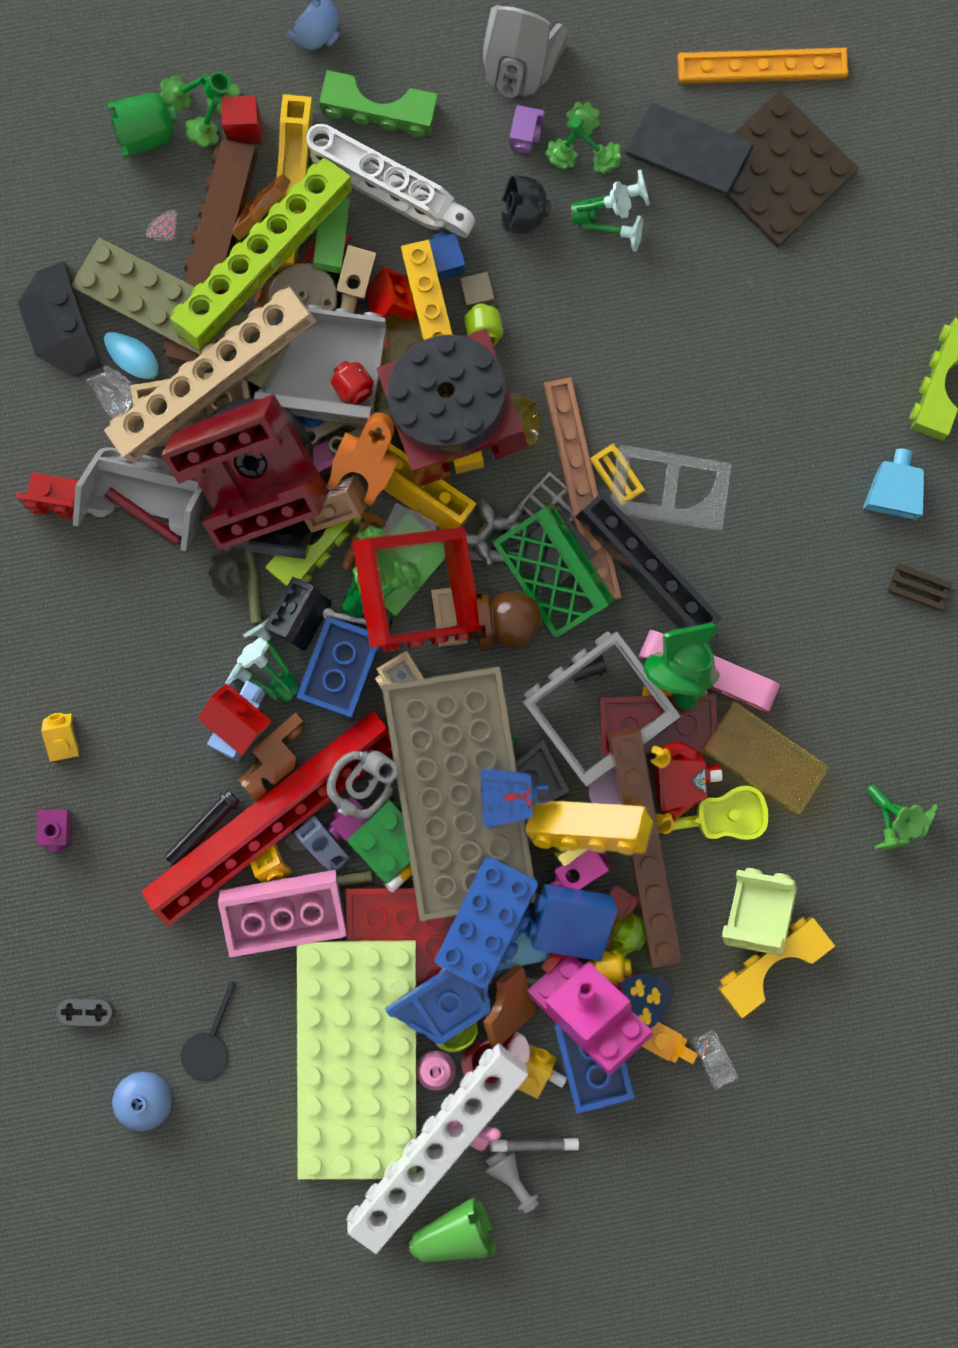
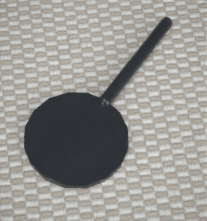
M233 981L229 983L211 1032L193 1035L187 1039L182 1047V1066L194 1078L202 1080L214 1078L222 1072L227 1063L228 1054L226 1046L221 1038L216 1036V1032L235 986Z

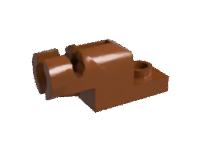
M296 712L251 750L260 761L258 763L254 761L246 773L239 779V782L255 800H259L268 792L263 782L265 779L269 780L271 784L277 785L296 767L298 758L284 743L287 739L292 742L304 731L301 727L305 722Z

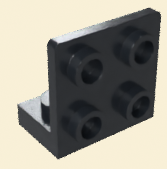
M292 577L264 627L300 650L305 651L324 618L323 611L330 608L332 601L320 594L321 590L314 585Z

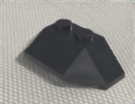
M64 261L38 270L18 301V306L35 355L73 376H78L101 368L102 365L76 291L72 288L71 284L73 282Z

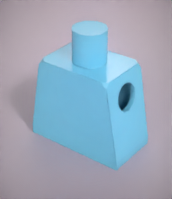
M896 449L894 462H882L876 472L863 509L914 520L922 516L924 470L911 466L912 451Z

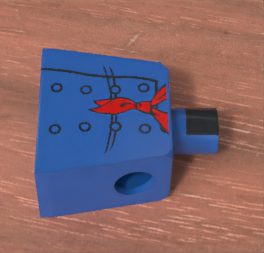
M480 768L482 822L484 827L532 818V804H549L548 786H531L530 774Z

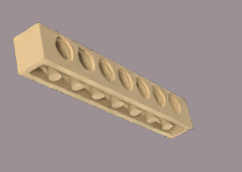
M290 287L276 292L269 303L264 307L254 309L248 315V319L242 324L228 329L225 337L220 341L206 346L199 357L194 361L184 363L179 368L177 374L170 379L161 381L156 386V390L150 395L136 400L133 408L128 412L114 417L110 421V425L104 429L105 433L121 456L134 463L317 321ZM283 314L282 322L273 326L275 317ZM256 332H260L258 341L250 344L251 336ZM233 350H237L236 357L232 361L227 362L228 354ZM213 368L212 376L204 379L206 370ZM190 385L188 395L181 397L182 389ZM167 403L166 411L159 415V407ZM140 421H144L143 429L136 433V425Z

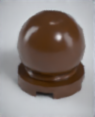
M511 590L500 593L493 600L488 599L487 592L476 593L479 625H482L483 629L482 631H477L480 651L492 650V643H495V641L504 647L518 648L529 644L537 636L542 627L543 617L537 602L525 592Z

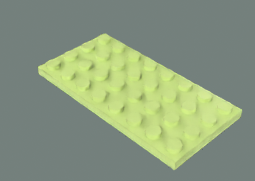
M416 940L319 941L297 945L298 1179H383L388 1166L393 1161L398 1162L404 1155L403 1151L408 1142L412 1139L416 1140V1031L397 1018L390 1017L385 1011L387 1006L416 988ZM417 1166L411 1167L409 1171L416 1173Z

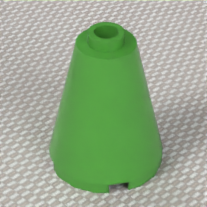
M476 1197L468 1199L414 1232L412 1240L409 1241L412 1256L414 1258L418 1257L420 1262L478 1259L494 1256L495 1239L489 1241L488 1232L493 1229L482 1202H476Z

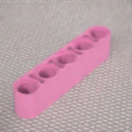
M649 630L638 657L646 661L651 654L663 652L664 634ZM714 656L715 667L718 669L720 676L718 681L709 689L756 709L770 712L780 684Z

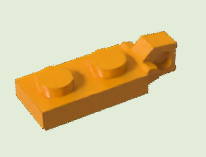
M660 1022L651 1028L653 1036L642 1045L643 1048L667 1061L670 1060L676 1063L680 1057L691 1064L694 1063L698 1053L685 1047L688 1039L682 1037V1034Z

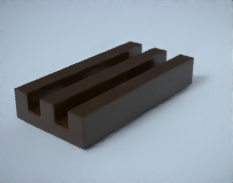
M897 564L887 592L943 611L953 583L902 564ZM900 573L943 588V590L939 591L929 586L901 577ZM898 582L939 597V602L898 588L896 584Z

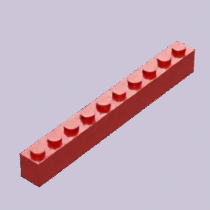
M370 712L141 891L152 911L167 927L171 926L331 801L327 791L328 778H330L329 775L333 766L343 755L353 751H366L368 753L379 751L388 756L393 752L389 730L375 712ZM351 760L342 766L343 768L339 771L340 773L335 782L337 794L346 789L347 777L360 760ZM362 769L360 771V775L356 776L352 783L358 780L367 771Z

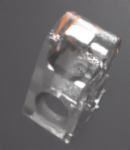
M714 1029L692 1039L713 1090L739 1078Z

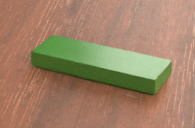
M345 198L317 227L313 269L341 273L350 199Z

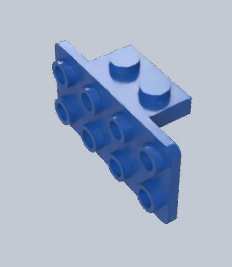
M491 857L486 858L435 958L436 964L480 988H487L500 963L506 964L507 960L511 961L514 958L519 947L516 941L520 933L525 934L532 920L529 915L532 910L528 909V906L537 890L538 882Z

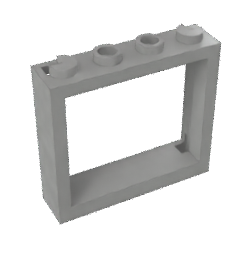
M607 631L594 641L597 647L589 653L584 648L572 657L571 660L574 664L564 670L560 666L547 677L550 679V682L541 688L539 684H536L524 693L527 699L523 701V704L586 787L613 768L611 753L585 771L535 703L614 645L664 711L663 714L640 730L643 744L681 717L661 689L648 680L643 665L618 632L611 635Z

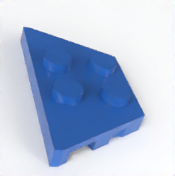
M446 969L385 1008L386 1013L390 1017L397 1018L411 1029L425 1034L439 1045L491 1012L488 987L480 988Z

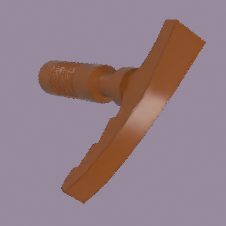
M364 509L361 514L362 519L358 524L360 526L359 530H365L374 522L385 529L387 533H392V528L381 517L372 511ZM357 534L353 536L341 564V567L346 570H351L355 562L352 542L360 540Z

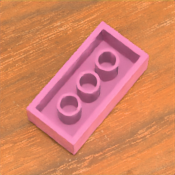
M336 870L220 890L218 905L229 958L346 937V920Z

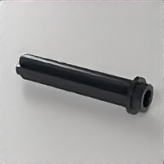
M227 789L224 793L220 792L221 797L165 854L166 860L174 866L186 857L233 808L235 810L238 808L237 804L240 800Z

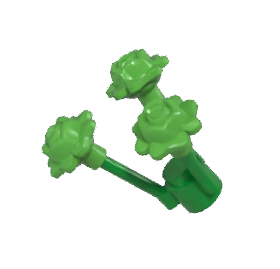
M371 525L365 530H359L357 534L360 540L386 536L383 529ZM395 561L394 571L396 572V577L391 581L392 584L382 591L383 598L387 597L395 589L399 590L402 586H407L410 589H419L421 572L418 571L417 565L410 561L406 563ZM355 567L352 570L355 577L346 592L347 598L343 602L342 607L350 616L360 618L364 614L357 568ZM378 567L381 586L384 587L386 585V581L383 578L384 572Z

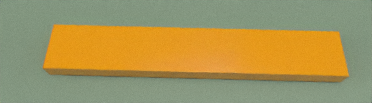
M847 48L678 53L677 57L679 84L846 79L848 76Z

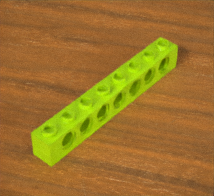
M325 157L318 164L314 163L311 165L306 176L299 183H295L290 187L287 196L280 203H275L271 207L268 216L261 223H256L251 228L249 236L242 243L239 242L232 248L230 256L223 263H218L212 269L208 279L203 284L199 283L195 286L191 296L184 304L180 303L175 307L170 317L173 330L201 351L352 191L351 176ZM315 190L323 191L319 194L312 193ZM295 210H303V211H304V212L299 213V214L293 213ZM279 229L285 230L280 234L274 233V231ZM259 249H264V250H266V251H265L264 253H262V254H256V253H254L255 251H257V250H259ZM240 269H245V270H247V271H246L245 273H243V274H236V273H235L236 271H238V270H240ZM221 289L228 290L225 294H216ZM200 310H208L204 315L196 314Z

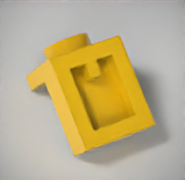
M274 844L250 863L255 877L262 883L285 879L292 874L291 869L283 862L277 844Z

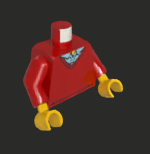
M678 740L661 748L653 746L651 750L654 756L650 763L654 764L656 801L660 810L664 811L663 815L658 813L655 815L657 823L660 824L658 832L663 834H669L673 830L674 822L697 805L699 801L707 798L706 783L722 782L720 764L706 766L700 751Z

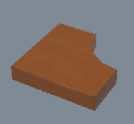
M284 174L276 178L244 205L232 230V234L238 240L248 234L256 223H260L268 210L285 195L291 181Z
M517 964L496 981L497 995L495 1004L490 1014L483 1021L490 1045L496 1046L497 1043L500 1045L504 1043L536 1014L533 1000L527 993L529 986L524 968Z

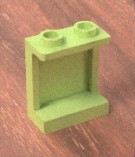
M746 868L745 871L737 870V885L728 926L724 925L722 933L725 945L783 956L797 893L795 880L781 873H775L774 876L764 875L760 870Z

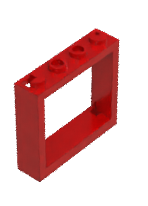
M465 527L370 537L352 542L370 648L382 647L383 652L400 649V644L406 643L407 648L424 646V640L429 639L431 640V645L449 642V636H454L455 641L471 639L470 633L483 630L482 625H479L477 594ZM443 544L457 626L390 636L376 552Z

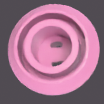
M440 1050L426 1052L420 1057L416 1066L418 1081L423 1087L432 1091H440L447 1088L453 1082L456 1075L454 1060L449 1054Z

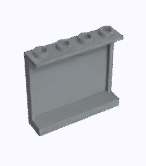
M308 305L307 309L317 322L292 340L264 390L259 387V392H255L254 399H261L275 394L281 407L293 416L365 426L369 417L374 414L379 382L376 368L382 364L387 332L386 319L381 317L380 314L366 312L364 315L353 314L352 311L343 308L330 311L324 310L319 305ZM283 314L275 317L273 326L282 322ZM344 361L362 363L374 381L372 396L360 405L343 403L331 386L330 382L335 374L334 368Z

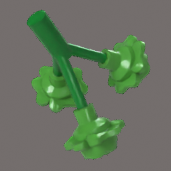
M576 102L573 109L567 112L566 115L569 118L567 126L572 129V133L567 140L557 139L555 142L549 141L545 155L549 157L550 164L555 165L557 168L565 170L567 167L572 168L575 166V159L578 154L573 151L572 143L576 137H582L594 149L593 152L596 155L593 158L595 172L600 171L602 174H605L619 166L622 157L619 144L614 145L610 142L604 147L601 144L598 145L588 136L600 124L599 119H597L600 112L594 109L590 102H585L583 105L580 102Z

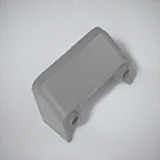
M106 447L99 449L76 484L73 526H79L86 513H91L96 517H104L112 513L115 507H119L105 497L108 489L112 487L149 514L169 519L170 530L182 536L180 550L186 551L197 531L205 500V495L195 478L178 484L164 459L143 455L132 463L123 458L116 448Z

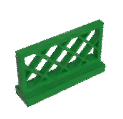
M553 503L547 505L493 541L494 546L524 592L537 602L543 617L542 620L555 639L615 601L613 595ZM538 520L544 530L542 540L527 537L529 525ZM523 529L522 535L516 534L517 532ZM508 538L521 540L519 555L509 553L502 542ZM526 541L541 545L538 559L524 556ZM546 546L556 548L559 553L558 564L543 561ZM522 561L537 564L534 579L524 577L521 572ZM542 566L557 569L554 584L539 580ZM561 570L573 574L575 578L574 588L559 585ZM538 585L553 589L550 603L539 600L536 595ZM557 590L572 593L570 608L555 605ZM577 595L587 597L593 608L587 612L575 610ZM554 610L569 613L567 624L560 629L557 628L552 620ZM573 614L579 616L572 621Z

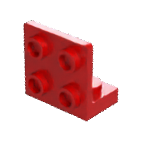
M31 472L27 494L17 492L16 499L23 504L24 508L29 509L30 513L46 515L47 511L57 513L59 518L73 520L75 488L79 480Z

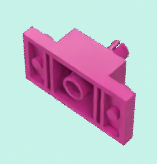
M567 955L550 974L546 973L527 990L528 996L609 1075L653 1036V1031L632 1012L630 1001L590 962L584 966L574 956Z

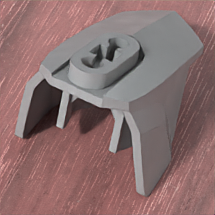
M500 5L492 7L483 47L486 80L494 89L498 88V91L505 97L513 98L517 95L525 97L534 94L541 85L548 81L567 46L568 31L562 24L557 23L550 32V22L529 11L515 7H502Z

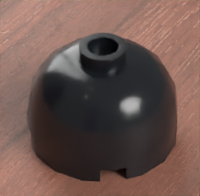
M515 175L509 178L502 200L507 202V213L501 211L502 227L504 231L528 233L536 229L542 223L544 217H548L550 200H547L546 192L537 180L522 175Z

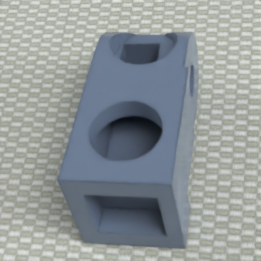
M314 815L294 832L301 843L329 871H337L350 859Z

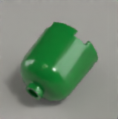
M153 92L106 102L109 111L114 110V114L109 116L116 140L120 143L121 147L125 146L124 150H120L123 159L162 147L172 139L174 134L173 124L178 123L174 107H168L164 98L159 94Z

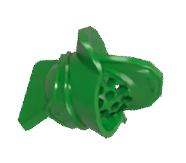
M713 623L666 632L663 636V652L651 654L646 659L644 672L648 680L657 687L672 692L677 707L684 710H690L695 707L699 697L707 695V690L719 679L720 674L715 667L714 655L708 644V641L718 630L717 626Z

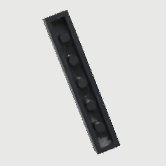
M604 491L597 495L575 516L679 629L707 623L716 625L722 620Z

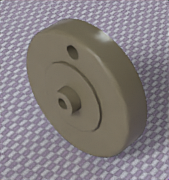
M297 263L288 266L279 272L271 283L269 302L276 292L290 287L306 307L308 305H319L324 310L336 311L338 293L336 292L333 279L326 271L313 269L312 264Z

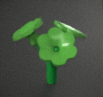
M875 784L867 788V794L882 809L886 828L883 830L885 840L875 845V850L906 846L910 843V837L917 838L920 836V838H924L938 805L934 804L929 811L923 813V809L919 805H913L908 808L892 803ZM889 811H891L893 814L897 816V818L893 822V828L891 825Z

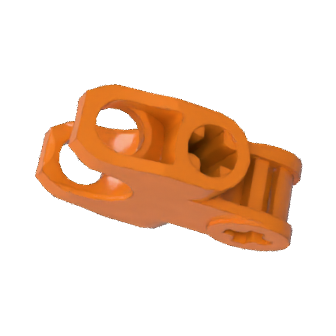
M384 413L371 415L359 438L347 432L345 433L333 459L331 476L327 486L336 489L345 474L350 472L360 473L368 482L364 503L368 505L373 504L379 493L387 486L399 459V456L386 451L395 430L394 421L390 416ZM377 427L382 429L380 435L375 433Z

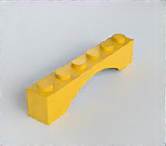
M283 94L277 178L284 174L291 182L285 195L276 203H280L287 196L290 187L295 183H299L307 173L310 150L307 144V133L312 127L314 113L311 97ZM295 210L293 213L299 214L303 210ZM279 229L274 231V233L280 234L285 230ZM299 247L276 271L280 272L288 266L297 264Z

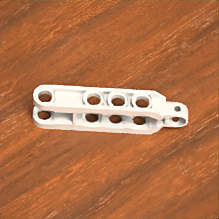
M316 124L308 130L307 144L313 164L320 162L316 155L327 158L351 176L352 188L428 229L437 230L443 227L463 238H467L475 223L473 214L467 208L454 202V197L440 185L328 125ZM319 133L326 134L330 139H319L313 142L314 137ZM370 160H374L377 163H379L380 167L370 162ZM394 174H400V175H402L405 180H403L402 178H400V177H398V176H396V175H394ZM365 181L374 185L376 188L368 187ZM420 187H424V188L428 189L429 192H430V194H429L428 192H426V191L420 189ZM390 195L398 198L400 201H394ZM415 208L424 212L425 215L418 214Z

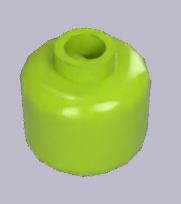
M477 304L464 317L467 335L486 328L493 346L503 336L504 329L498 309L492 306Z

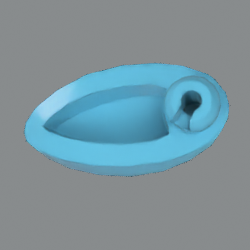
M115 332L105 334V346L114 362L121 369L137 378L149 380L157 378L159 375V364L154 354L145 344L124 334Z

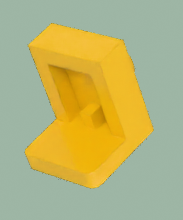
M54 713L43 719L41 732L50 762L79 756V748L72 727L73 717L71 713Z
M530 1045V1057L526 1064L528 1076L517 1089L538 1099L552 1073L557 1058L543 1048Z

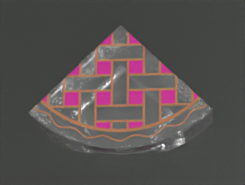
M167 211L153 219L147 229L146 238L150 240L175 241L177 211Z

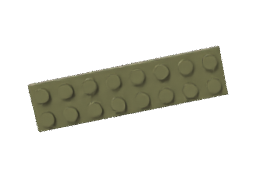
M98 237L71 284L75 291L199 356L206 346L217 343L225 337L228 329L235 325H240L248 319V314L238 310L199 351L173 330L170 320L175 307L180 303L184 304L191 296L195 287ZM200 310L196 314L204 315L208 310ZM256 332L251 336L250 344L258 341L260 332ZM290 343L243 379L264 390ZM233 350L228 354L227 362L232 361L236 357L237 350Z

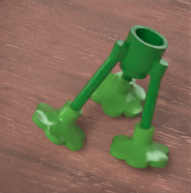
M216 71L210 76L203 73L199 79L189 84L183 83L179 76L164 79L160 84L162 89L160 96L164 98L166 104L173 106L175 112H177L181 108L185 109L190 106L191 100L189 96L191 90L202 84L204 85V91L208 97V112L205 118L196 117L195 120H188L185 128L187 130L186 137L189 141L196 142L198 146L206 148L209 144H216L219 139L216 134L218 128L215 124L211 123V119L216 109L218 113L222 114V97L239 96L240 89L237 85L231 84L233 82L231 77H228L221 71Z

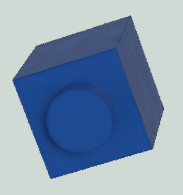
M441 232L434 235L433 239L429 240L438 279L441 280L465 273V262L456 233Z

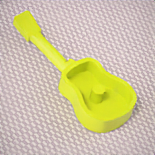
M736 787L718 798H706L700 801L697 805V815L678 818L674 822L672 831L699 826L702 835L707 839H717L723 836L740 840L755 839L761 836L767 829V804L762 793L755 787Z

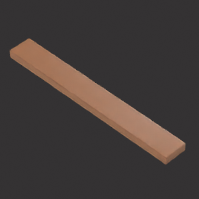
M572 377L544 382V393L574 525L597 552L590 559L592 565L613 595L615 601L620 600L622 597L613 557L575 517L598 495Z

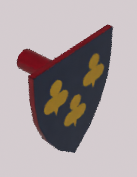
M639 973L618 982L620 992L631 1003L632 1012L650 1029L664 1016L676 987L667 979L655 974Z

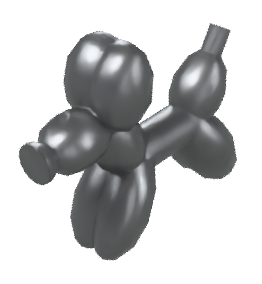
M479 499L477 511L484 525L477 535L466 532L468 548H475L476 554L485 560L487 566L493 564L490 559V548L486 543L487 539L494 530H507L508 532L519 525L522 519V512L525 511L522 505L517 504L516 508L512 509L506 518L495 517V512L490 503L485 499ZM523 529L517 532L516 534L522 535ZM512 538L514 541L521 542L519 539Z

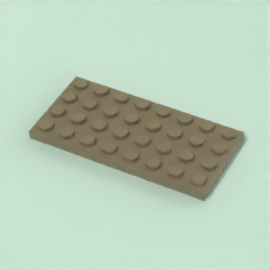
M500 667L382 685L393 758L397 766L396 776L420 921L457 915L483 861L488 857L534 879L527 833L525 832V820L492 827H484L482 822L480 768L517 772ZM535 892V894H534V896H533L531 902H535V899H536V896H537V895H536V892Z

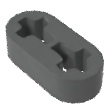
M70 998L60 1002L57 1006L56 1015L58 1020L64 1025L102 1026L112 1020L114 1007L105 999ZM69 1003L73 1004V1009H83L82 1015H74L72 1020H69V1016L64 1014L63 1010L69 1008ZM99 1004H102L103 1010H107V1015L103 1016L101 1021L98 1020L97 1015H88V1010L97 1009Z

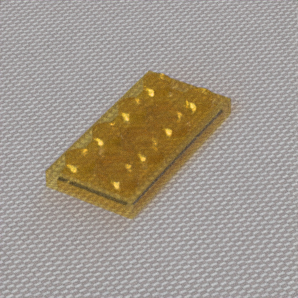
M733 702L702 750L796 816L801 815L830 768L737 702Z

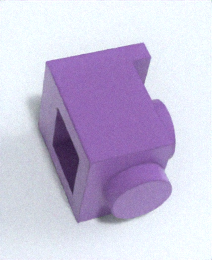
M520 105L516 106L509 147L514 148L519 153L528 154L531 152L533 142L539 143L544 121V110Z

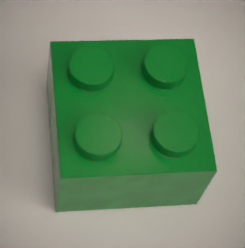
M391 801L384 805L347 840L386 884L410 863L403 814Z

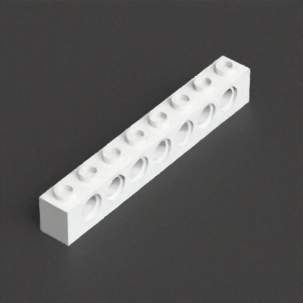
M499 1043L492 1050L488 1049L482 1055L479 1061L480 1065L474 1072L470 1071L464 1076L458 1091L454 1095L450 1094L442 1103V1110L436 1117L431 1116L426 1121L420 1136L416 1140L412 1139L408 1142L403 1151L404 1155L398 1162L393 1161L388 1166L384 1174L385 1177L379 1184L375 1183L370 1187L366 1194V1199L360 1207L356 1205L350 1211L347 1217L348 1234L375 1254L379 1252L528 1076L526 1064ZM489 1076H497L499 1078L492 1084L484 1082ZM472 1098L480 1100L479 1103L474 1106H468L465 1104L469 1099ZM451 1121L461 1123L456 1128L447 1127V1124ZM434 1143L441 1145V1148L438 1150L428 1149ZM413 1166H420L423 1168L421 1171L416 1173L409 1171V1169ZM395 1188L404 1190L398 1195L390 1193ZM375 1211H383L385 1213L380 1217L371 1215Z

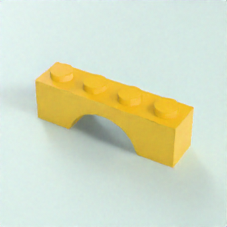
M801 917L789 926L792 931L788 933L783 956L765 952L759 956L756 952L743 962L746 967L738 973H735L733 970L720 980L722 985L717 989L738 1017H745L765 1001L763 992L764 977L768 969L775 962L788 957H796L806 963L813 964L835 947L814 918L809 917L805 920L804 917Z

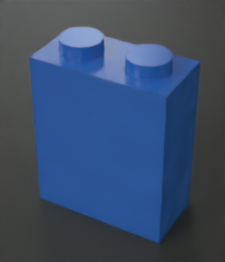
M544 884L541 895L538 894L536 896L534 905L536 913L526 932L527 937L531 940L533 950L601 961L617 913L612 895Z

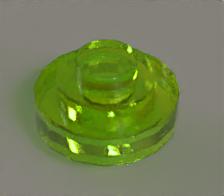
M631 913L615 923L610 933L611 951L623 957L628 953L641 949L646 940L642 918Z

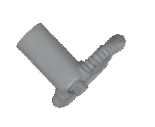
M366 751L349 752V754L347 753L340 760H337L330 772V778H328L329 781L327 782L329 798L336 804L338 811L346 817L352 815L361 819L370 818L376 814V811L378 812L383 804L389 799V796H391L394 789L393 779L397 775V766L391 759L379 751H372L370 753ZM351 760H360L346 780V790L352 797L356 799L366 798L373 792L378 781L386 783L385 791H383L380 798L366 810L357 809L354 804L345 798H340L336 793L335 782L340 773L339 771H341L344 764L346 765ZM364 769L373 778L368 780L369 785L367 789L358 793L353 790L352 782L356 776L360 775V771Z

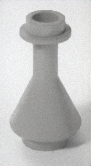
M515 1151L494 1152L485 1160L488 1164L486 1173L508 1185L521 1202V1205L517 1208L518 1210H522L526 1214L539 1204L537 1201L538 1195L530 1196L520 1181Z

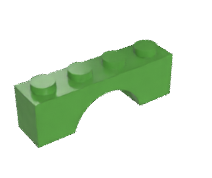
M327 70L319 103L321 112L333 119L345 117L352 119L357 124L368 125L373 123L380 125L381 128L388 131L401 129L407 131L412 136L423 137L424 135L431 136L438 107V94L409 88L407 93L399 100L389 104H378L366 99L360 93L356 85L355 76Z

